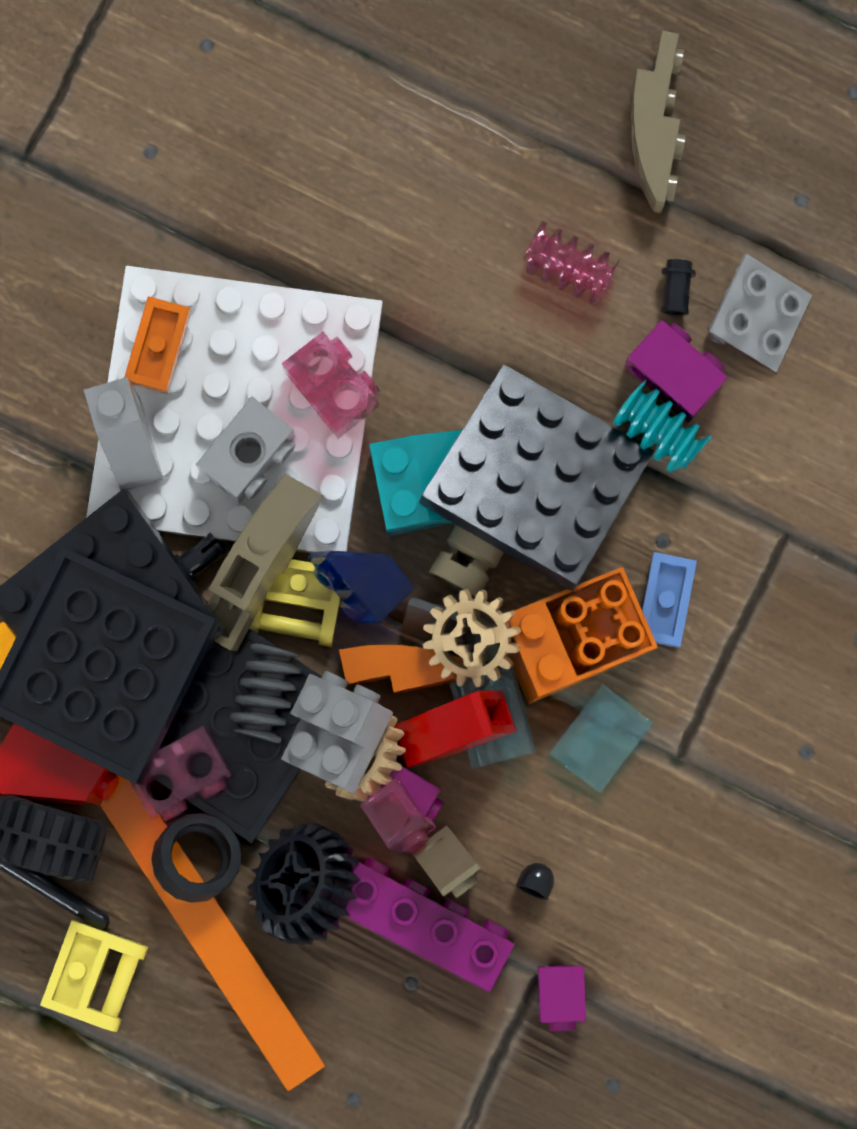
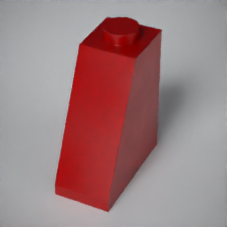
M503 690L476 691L394 726V728L404 732V736L397 741V745L406 748L405 753L398 755L401 761L406 762L407 768L422 766L517 732Z
M13 724L0 745V797L13 795L33 801L99 807L103 800L106 801L113 795L118 786L119 778L117 774L16 724Z

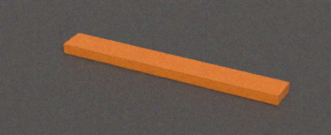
M118 775L119 783L115 792L108 800H103L100 807L289 1092L324 1068L326 1064L217 899L213 897L208 901L190 903L174 898L161 887L154 876L151 857L156 840L168 825L143 787ZM177 840L173 845L171 853L172 861L177 871L191 882L204 883L205 881Z

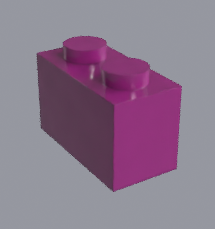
M661 320L628 356L624 367L642 383L647 380L645 385L651 391L657 388L660 391L658 397L664 402L671 400L673 402L672 409L678 414L681 412L686 413L685 420L690 423L724 385L728 377L722 372L725 367L715 356L709 352H704L702 355L690 344L692 339L684 329L675 323L669 326Z

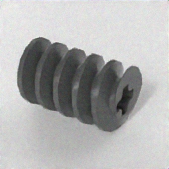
M251 644L250 651L260 659L246 661L244 667L255 676L253 678H242L239 682L240 686L250 693L249 695L235 696L234 699L235 703L245 709V711L230 713L229 719L240 727L233 731L266 741L280 743L282 737L271 729L272 726H284L287 723V720L276 712L277 709L291 708L292 703L281 695L282 692L296 691L297 686L287 679V675L301 674L302 669L292 662L293 657L301 656L263 644Z

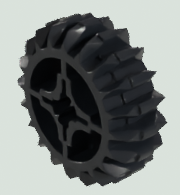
M296 823L293 829H281L279 839H269V850L267 852L258 853L261 858L258 868L250 869L256 876L255 882L247 887L255 895L248 905L256 911L253 919L263 926L262 930L266 931L268 935L288 944L312 945L314 939L326 940L328 930H339L338 919L340 916H350L346 907L349 900L358 899L352 892V887L361 881L353 873L360 863L352 857L354 849L344 841V838L339 833L319 824L314 825L310 823L307 825Z

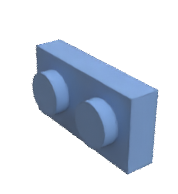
M657 552L652 554L642 612L656 644L676 648L681 647L697 564L696 560Z

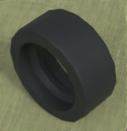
M201 812L185 814L173 821L156 840L151 860L154 876L166 892L176 899L195 903L210 900L232 883L239 873L242 854L239 840L231 827L218 817ZM195 832L205 835L214 842L220 852V870L208 882L195 883L187 880L179 874L173 864L171 856L173 845L179 837L186 833Z

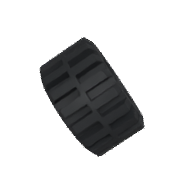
M13 795L0 797L1 861L71 881L87 882L94 880L109 829L102 821Z

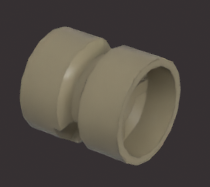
M455 525L447 539L450 546L449 550L440 551L429 574L458 593L468 589L472 599H475L477 593L480 590H484L490 579L486 573L487 570L496 568L505 552ZM464 558L471 561L467 568L461 565Z

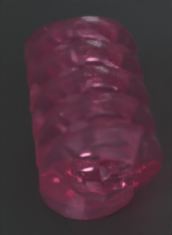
M542 221L524 257V261L527 260V274L533 275L543 267L542 281L548 283L556 275H559L558 289L564 290L574 282L573 296L577 298L581 297L589 289V304L595 306L604 296L620 259L612 267L608 266L610 252L606 250L597 259H594V245L591 243L581 252L577 251L578 237L573 236L566 244H563V230L560 228L548 237L546 236L547 222Z

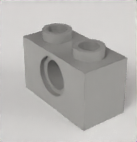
M251 397L195 465L203 475L240 504L246 496L252 500L262 490L268 480L264 477V474L274 462L280 466L290 456L296 446L292 443L296 436L294 430L254 397ZM247 443H254L261 447V455L253 463H243L237 456L239 449Z

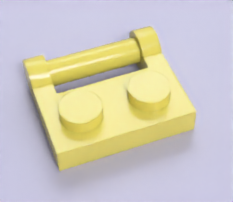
M291 559L285 573H278L249 629L257 634L262 630L317 640L320 646L332 648L346 569ZM265 600L324 611L322 624L263 613Z
M71 920L40 1006L100 1028L117 1032L122 1021L118 1017L138 961L139 959L144 960L148 946L79 921ZM113 949L121 952L122 956L103 1008L99 1011L89 1006L109 951Z

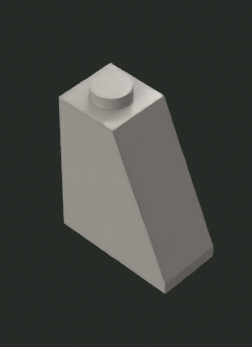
M128 377L84 389L96 434L120 490H130L164 480L140 397Z

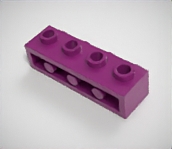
M367 857L364 864L360 863L353 873L361 881L352 887V892L358 899L349 900L346 908L350 916L345 917L476 986L491 992L515 945L507 940L510 933L509 930L486 919L483 927L467 919L471 910L448 898L443 906L427 898L431 889L408 877L404 885L388 877L391 868L370 857Z

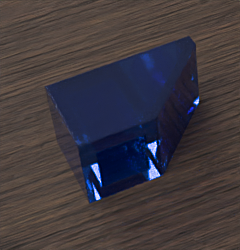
M330 550L312 552L307 557L316 568L314 574L319 582L326 588L333 589L343 601L341 603L343 611L357 623H380L415 588L388 554Z

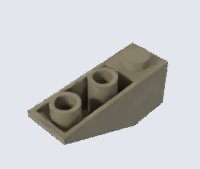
M445 826L411 852L443 897L451 891L457 898L478 882L473 874L481 868L448 826Z

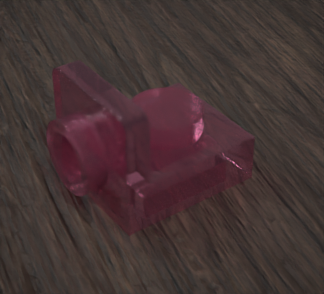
M394 779L360 804L387 848L400 853L416 851L428 842L429 837L427 834L436 828L432 819L426 818L401 780Z

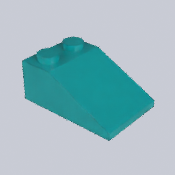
M462 430L412 435L369 444L387 537L454 524L421 505L419 501Z

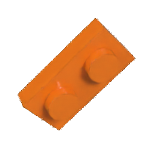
M147 297L124 378L128 377L132 385L168 394L192 312L190 307Z

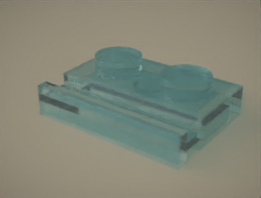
M514 667L508 670L500 669L501 677L494 682L487 674H484V685L480 687H475L472 677L463 686H457V682L450 683L454 700L476 691L503 690L517 731L516 733L468 749L467 753L472 769L536 753Z
M602 684L548 755L591 786L596 792L601 793L652 726L653 722Z

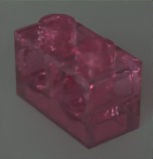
M322 331L281 364L287 377L336 438L339 439L379 408L378 399L375 395L380 390L364 370L357 374L348 361L353 357L338 337L330 340ZM323 356L330 359L333 363L331 370L324 375L311 373L308 370V366L314 358ZM345 390L356 392L360 396L357 406L348 410L338 407L335 400L340 392Z
M202 726L159 750L142 784L138 785L133 782L131 784L149 817L156 819L162 815L166 822L188 810L189 808L185 802L201 793L203 798L207 799L228 787L225 779L232 776L233 773L209 730ZM198 753H207L212 759V770L203 778H195L189 769L191 759ZM167 775L172 780L173 791L167 799L158 801L151 794V783L157 776Z

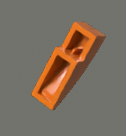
M366 645L339 649L345 680L349 682L347 687L391 678L394 695L457 682V674L455 673L445 679L441 677L442 670L445 667L441 662L432 666L429 664L430 659L436 655L432 649L404 645ZM450 654L455 661L464 665L463 658Z

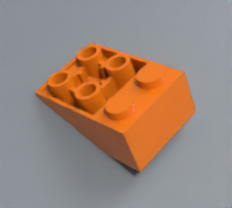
M623 567L577 585L573 592L566 589L514 610L515 615L508 621L510 627L521 628V633L511 637V642L521 646L520 651L508 653L507 656L514 663L512 668L528 704L569 688L658 648Z

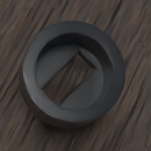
M533 863L522 870L516 887L531 896L548 900L554 887V876L551 869L545 864Z

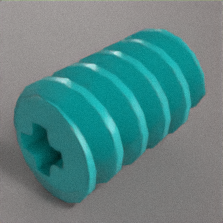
M645 380L620 407L613 424L620 427L630 421L631 424L627 436L632 439L643 433L644 436L640 444L643 450L656 444L657 448L653 459L657 462L670 456L671 458L666 468L669 473L680 468L685 469L712 439V436L709 434L700 440L695 439L700 426L695 423L684 429L682 425L686 418V413L681 412L671 418L669 413L673 402L669 400L659 406L656 405L660 391L656 388L644 394L643 389L647 381Z

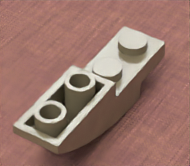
M663 30L658 44L654 70L649 71L637 68L631 100L630 122L632 151L637 174L645 197L652 211L656 213H662L665 200L671 202L674 200L678 176L670 175L673 159L681 161L686 135L678 133L681 119L664 116H672L677 91L669 89L671 74L680 75L684 49L677 48L679 33Z
M285 474L258 507L232 546L208 589L213 592L208 604L227 630L215 642L230 651H238L278 573H285L325 495Z

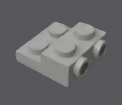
M324 671L321 678L309 674L290 713L299 718L300 721L281 760L355 794L393 712L378 704L381 695L357 684L354 691L351 692L346 689L349 682L335 674Z

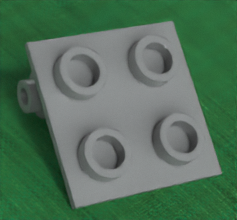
M744 254L739 266L735 270V275L729 288L724 293L723 301L719 304L716 316L708 327L710 332L709 340L719 345H724L727 342L774 372H777L812 294L748 254Z

